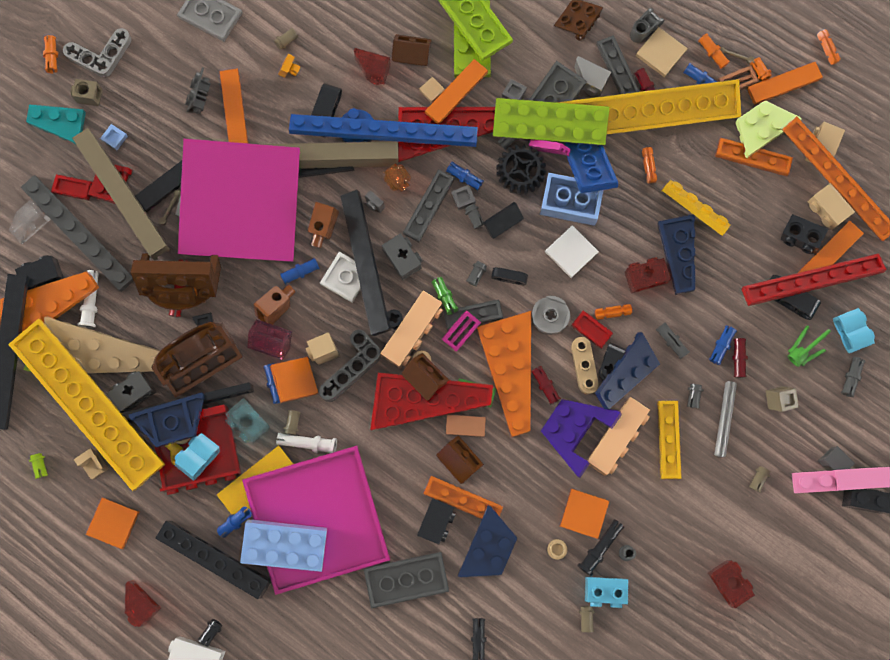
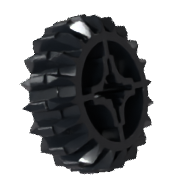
M525 144L522 146V149H519L518 145L515 146V150L509 147L508 153L503 152L502 157L498 159L500 164L496 165V169L499 170L496 176L500 177L499 183H504V189L510 187V193L515 189L517 190V195L520 194L521 190L526 195L528 189L534 192L535 187L539 188L540 182H544L545 178L543 176L547 172L544 169L546 168V163L542 162L544 160L543 156L538 157L539 151L532 152L533 147H530L529 150H526ZM510 161H513L514 168L511 169V172L507 173L506 166ZM535 167L536 175L530 180L529 171ZM514 179H520V180H522L523 182H518V181H515Z

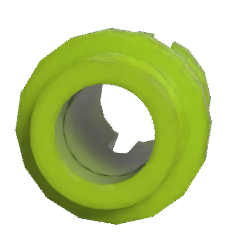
M42 453L30 456L31 460L29 462L32 463L35 479L48 476L44 463L45 456H42Z

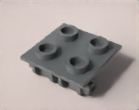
M203 67L199 73L196 72L191 81V91L185 102V105L188 106L186 112H189L190 108L194 109L193 112L196 114H200L203 111L204 101H206L204 96H208L211 85L209 78L203 77L201 79L204 71Z

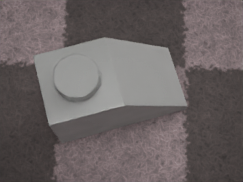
M578 56L574 67L577 75L587 81L583 90L590 96L600 97L609 80L611 71Z

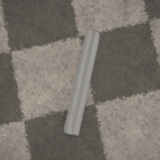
M732 381L725 383L715 447V456L721 458L726 457L737 387V383Z

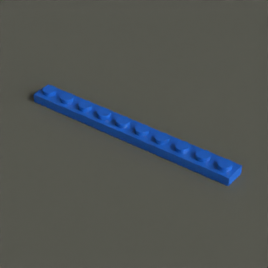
M291 114L289 134L476 147L478 127Z

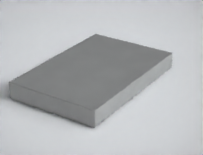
M186 0L177 16L181 20L225 42L243 12L224 0Z

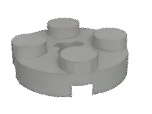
M547 296L537 301L532 310L533 325L544 334H559L566 328L570 320V311L565 301L556 296ZM550 310L554 311V315L556 316V318H552L551 320H549L548 316L545 315L546 313H549Z

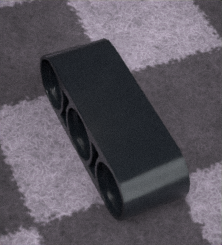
M324 83L311 115L334 117L341 99L342 89Z
M772 275L770 280L780 278V276ZM807 292L774 300L807 320H812L821 304L819 299Z

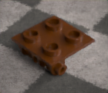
M572 0L554 26L575 33V38L581 41L585 39L587 31L591 30L595 21L600 17L603 7L582 0Z

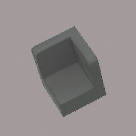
M838 446L831 447L818 460L823 467L829 466L832 470L850 469L855 464Z

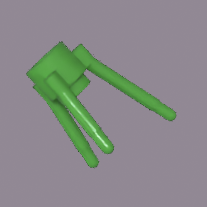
M807 325L793 347L788 350L790 353L788 359L795 366L799 367L800 365L804 366L807 362L826 352V349H822L807 357L809 355L808 352L831 332L830 329L819 336L806 349L803 347L797 348L809 329Z

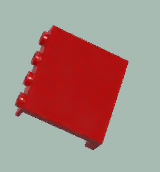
M223 404L202 409L196 436L201 433L220 447V452L194 481L171 462L170 450L165 446L155 447L156 454L165 464L159 469L162 483L160 492H167V495L179 493L178 489L186 488V490L197 489L199 484L205 483L206 486L217 484V480L225 479V481L237 479V475H241L228 406ZM189 441L185 444L178 445H180L183 448V451H185L189 447Z

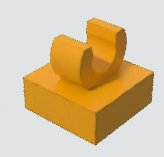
M290 54L286 56L278 75L285 78L288 73L293 76L298 74L300 66L293 63L294 56Z

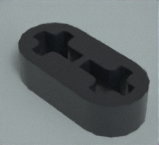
M495 267L492 270L491 278L501 282L526 285L528 274Z

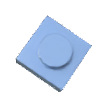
M111 124L100 139L110 147L118 150L128 135Z

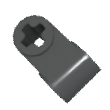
M649 8L634 23L630 32V38L633 42H643L664 23L665 20L663 18L660 19L653 12V8Z

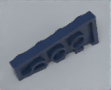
M694 214L657 223L675 295L695 291Z
M643 332L636 334L632 345H628L625 355L614 365L615 369L613 372L607 375L595 392L604 409L609 410L660 365Z

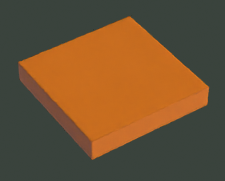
M308 357L270 366L280 403L318 394Z
M571 489L560 527L598 539L609 501Z
M102 497L86 535L124 549L139 511Z

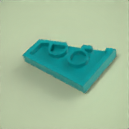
M29 104L26 122L31 126L54 134L76 145L72 138L83 131L86 112L84 109Z

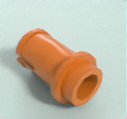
M760 57L750 63L757 73L759 80L765 81L772 76L771 70L767 69Z

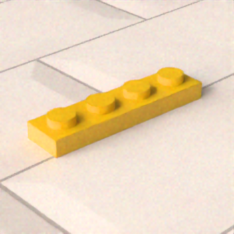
M670 180L662 189L664 193L723 236L731 226L724 216L717 215L709 205L701 203L696 195L685 191L680 183Z

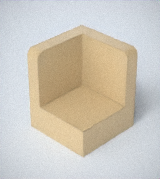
M90 448L74 459L77 466L84 468L90 479H95L109 469L96 449Z

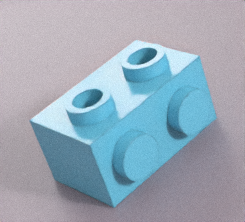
M585 577V601L590 602V606L602 607V603H610V607L622 608V604H628V579Z

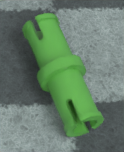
M438 277L440 285H438L436 279L432 281V285L447 315H452L450 307H452L454 313L458 311V307L452 298V292L447 289L443 278Z

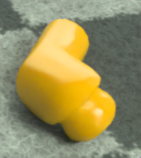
M176 442L165 446L170 450L171 462L174 465L176 461L175 456L183 450Z

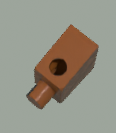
M315 202L308 232L313 235L310 243L311 246L321 248L324 238L330 240L339 215V211L334 207ZM323 225V229L319 231L320 226Z
M289 284L282 290L278 286H274L253 304L255 316L266 327L270 328L289 309L290 297L296 293Z

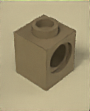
M75 79L74 85L71 87V95L77 103L99 106L103 89L95 81Z
M780 386L766 390L768 409L784 412L799 408L796 388Z

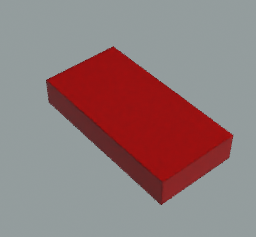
M56 174L51 192L89 201L90 196L88 193L92 181Z
M584 310L571 325L600 349L613 335V332Z

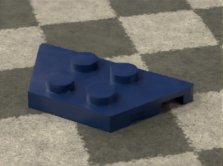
M198 393L129 414V418L136 423L155 447L166 446L197 435L205 396L204 393Z
M487 505L459 570V577L502 575L514 548L517 536L490 505Z

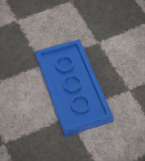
M561 142L570 148L567 159L580 193L618 188V180L603 145Z

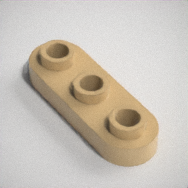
M578 337L571 344L578 386L582 393L592 394L597 390L599 383L591 343L585 337ZM578 344H584L585 348L579 349ZM582 362H587L588 368H583ZM586 381H591L592 387H587Z

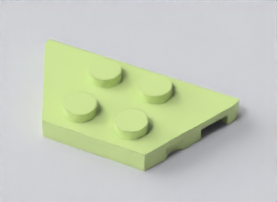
M763 101L738 118L735 123L737 130L740 132L741 143H744L745 157H750L782 135L784 132L781 129L797 115L767 101Z

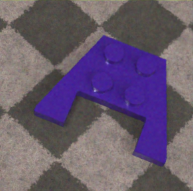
M562 399L541 429V432L576 476L581 478L590 463L575 454L574 450L595 419L613 429L622 414L617 410H608L602 407Z

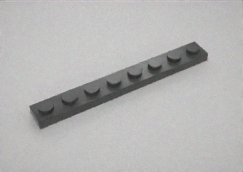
M32 176L21 186L23 191L119 291L122 292L134 281L132 275L37 176Z

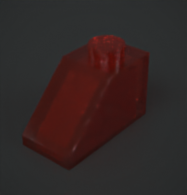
M354 48L355 60L366 79L372 84L379 85L380 83L385 85L391 66L390 57Z
M134 580L128 581L125 584V614L128 616L127 620L134 627L145 626L161 607Z

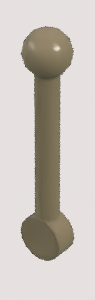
M724 47L720 49L722 53L745 60L749 65L752 61L754 62L755 58L752 56L748 58L725 50Z
M180 190L174 191V197L164 216L159 219V224L166 225L167 216L177 198L181 196Z

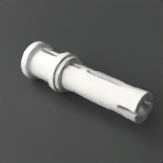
M87 270L98 285L99 272L95 271L93 273L94 270ZM97 290L86 297L83 305L80 307L81 319L78 323L79 327L88 329L96 327L94 319L95 313L98 310L95 306Z
M278 433L277 439L279 440H276L277 445L312 449L314 453L336 452L337 438L331 440L321 438V436L310 438Z

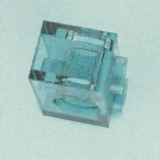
M244 398L226 413V423L232 429L236 428L240 432L239 437L245 443L254 444L270 429V426ZM247 418L251 420L252 425L247 428L243 427L240 423L241 420Z

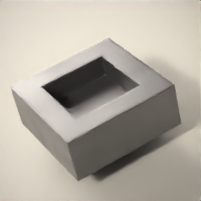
M510 79L502 93V97L521 100L527 87Z
M469 185L451 191L458 210L476 204Z
M369 191L365 195L366 205L371 210H377L381 213L385 208L384 202L372 191Z

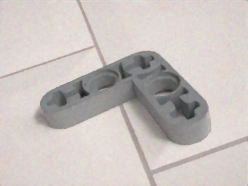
M120 28L112 34L100 55L73 42H69L63 47V53L68 60L100 77H108L117 66L132 40L128 31ZM120 36H121V37H123V36L126 37L125 39H121V40L119 39ZM116 49L117 54L115 56H108L110 50ZM75 50L79 54V56H77L74 53L70 54L69 51ZM92 56L90 63H83L85 57ZM97 63H98L100 66H102V67L106 66L107 68L101 70V69L97 66Z

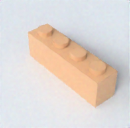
M423 290L380 353L381 357L399 369L403 365L406 367L412 358L410 356L412 351H417L422 344L420 340L424 334L428 335L433 327L431 324L433 320L441 316L443 312L442 302Z
M629 397L619 412L622 415L613 429H607L587 459L590 463L589 466L604 476L608 475V473L612 475L618 466L616 461L619 457L623 458L629 449L626 446L638 436L639 432L637 429L640 425L644 426L650 416L647 414L650 409Z

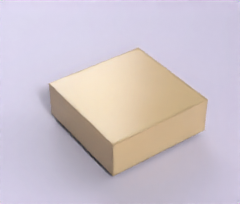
M433 77L419 88V91L431 103L445 90Z

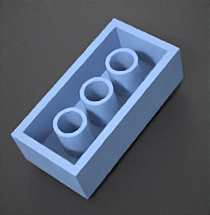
M248 519L245 522L240 563L322 572L327 528Z

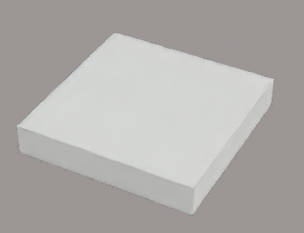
M573 225L545 250V253L570 278L577 274L599 252Z
M339 252L322 278L320 285L351 303L354 302L361 290L355 260Z

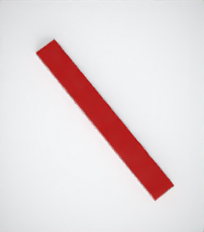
M878 253L743 286L741 290L748 306L881 274L887 269Z

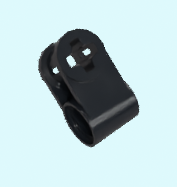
M609 342L599 370V376L602 380H605L608 375L606 374L607 368L611 369V373L615 369L614 365L625 355L626 348Z

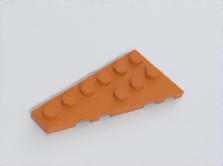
M86 271L27 290L22 332L37 319H41L44 322V317L48 316L56 320L99 289L92 275ZM4 298L0 299V325Z
M531 311L477 327L511 437L530 432Z

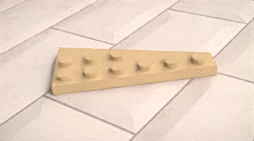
M48 316L44 317L46 326L87 373L154 372L151 367L156 355L161 350L135 344L125 339L115 338L85 327L75 326L68 322L55 320Z

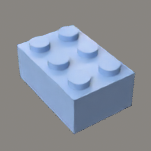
M548 173L540 215L595 226L599 216L603 190L580 193L574 177Z

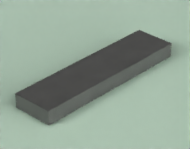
M614 35L597 41L596 45L608 71H611L610 75L619 94L640 92Z
M438 169L404 229V235L420 243L453 184L455 177Z

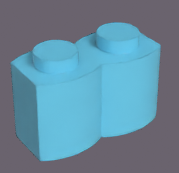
M859 308L833 318L834 325L848 353L875 344L874 332L867 327L866 315Z
M202 433L192 437L188 443L189 447L185 451L181 450L175 456V467L193 481L220 452V447Z

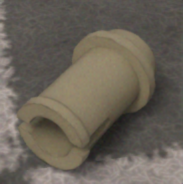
M291 28L280 37L277 36L274 42L280 50L286 49V46L297 39L298 35Z
M288 410L286 427L283 428L285 434L296 435V432H299L297 427L301 412Z
M759 466L755 470L756 474L749 488L761 493L767 478H770L769 474L771 471Z
M581 606L579 611L581 614V632H594L593 613L595 611L592 606Z

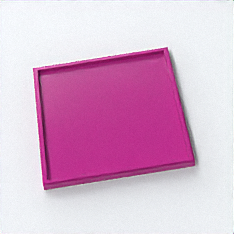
M183 138L178 254L218 255V257L293 262L300 148Z
M357 445L242 479L253 520L327 528L322 572L267 566L275 595L390 561Z

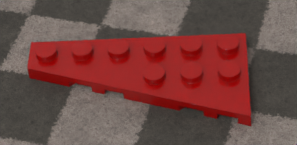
M399 107L398 122L437 124L425 114V110L428 107ZM455 107L440 125L478 127L477 137L492 133L494 129L495 107ZM398 142V162L451 145Z
M378 372L370 430L490 406L493 385L449 380L446 385L438 389L432 398L427 401L402 375Z

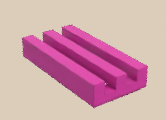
M535 139L530 140L529 143L530 147L537 149L539 152L569 156L570 148L562 143Z
M466 310L442 337V340L457 352L481 322ZM468 316L469 319L464 323V325L458 330V332H457V333L452 337V339L449 341L448 338L451 336V334L457 329V327H458V326L463 322V320ZM472 321H474L475 323L473 324V326L467 331V333L455 346L453 343L456 341V339L462 334V332L468 327V325Z

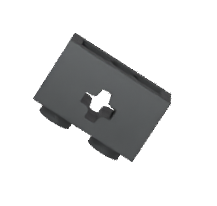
M401 233L381 245L383 252L402 280L422 269L421 262L423 261L420 255L412 251L410 240L407 237L404 238ZM403 253L407 258L400 257V254Z
M140 371L132 372L126 377L127 380L113 385L110 388L111 391L107 393L111 402L121 413L131 411L156 393V390L144 373Z

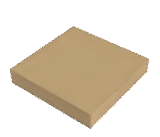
M658 27L637 52L636 57L665 78L688 48Z

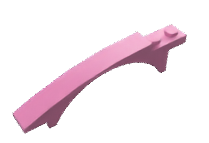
M890 467L792 473L794 493H816L890 487Z

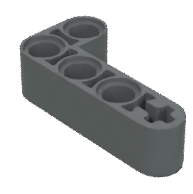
M355 330L350 336V341L358 353L321 385L319 394L326 402L335 401L380 361L381 351L379 347L363 330ZM357 336L365 338L362 344L355 343ZM370 350H376L377 356L369 358L367 353ZM357 362L363 364V368L360 371L353 370V365ZM342 375L348 376V381L345 384H340L338 381ZM333 382L340 388L339 390L332 384ZM325 390H332V396L326 395Z

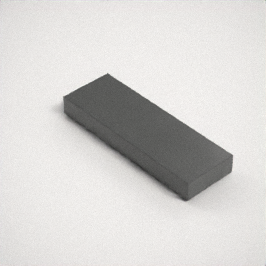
M499 299L460 307L456 313L451 309L452 315H447L446 311H443L447 331L466 310L481 323L503 319ZM468 316L457 327V329L461 328L464 325V323L469 319ZM472 321L468 326H472L475 322Z

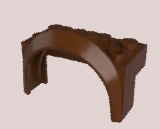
M142 253L141 260H133L130 273L139 295L148 297L151 302L161 308L185 310L204 303L210 297H216L222 267L218 255H211L210 262L151 261L148 253ZM165 285H189L187 287L176 289L162 287ZM194 287H195L196 290H197V293H198L197 296H196V294H195Z
M208 322L185 332L166 345L156 355L151 368L162 385L167 384L176 398L241 359L243 355L223 323ZM211 352L210 354L206 355L205 357H203V358L199 359L198 361L194 362L193 364L189 365L190 363H192L193 361H195V360H197L198 358L202 357L203 355H205V354ZM173 355L175 356L181 367L177 365V363L172 357Z

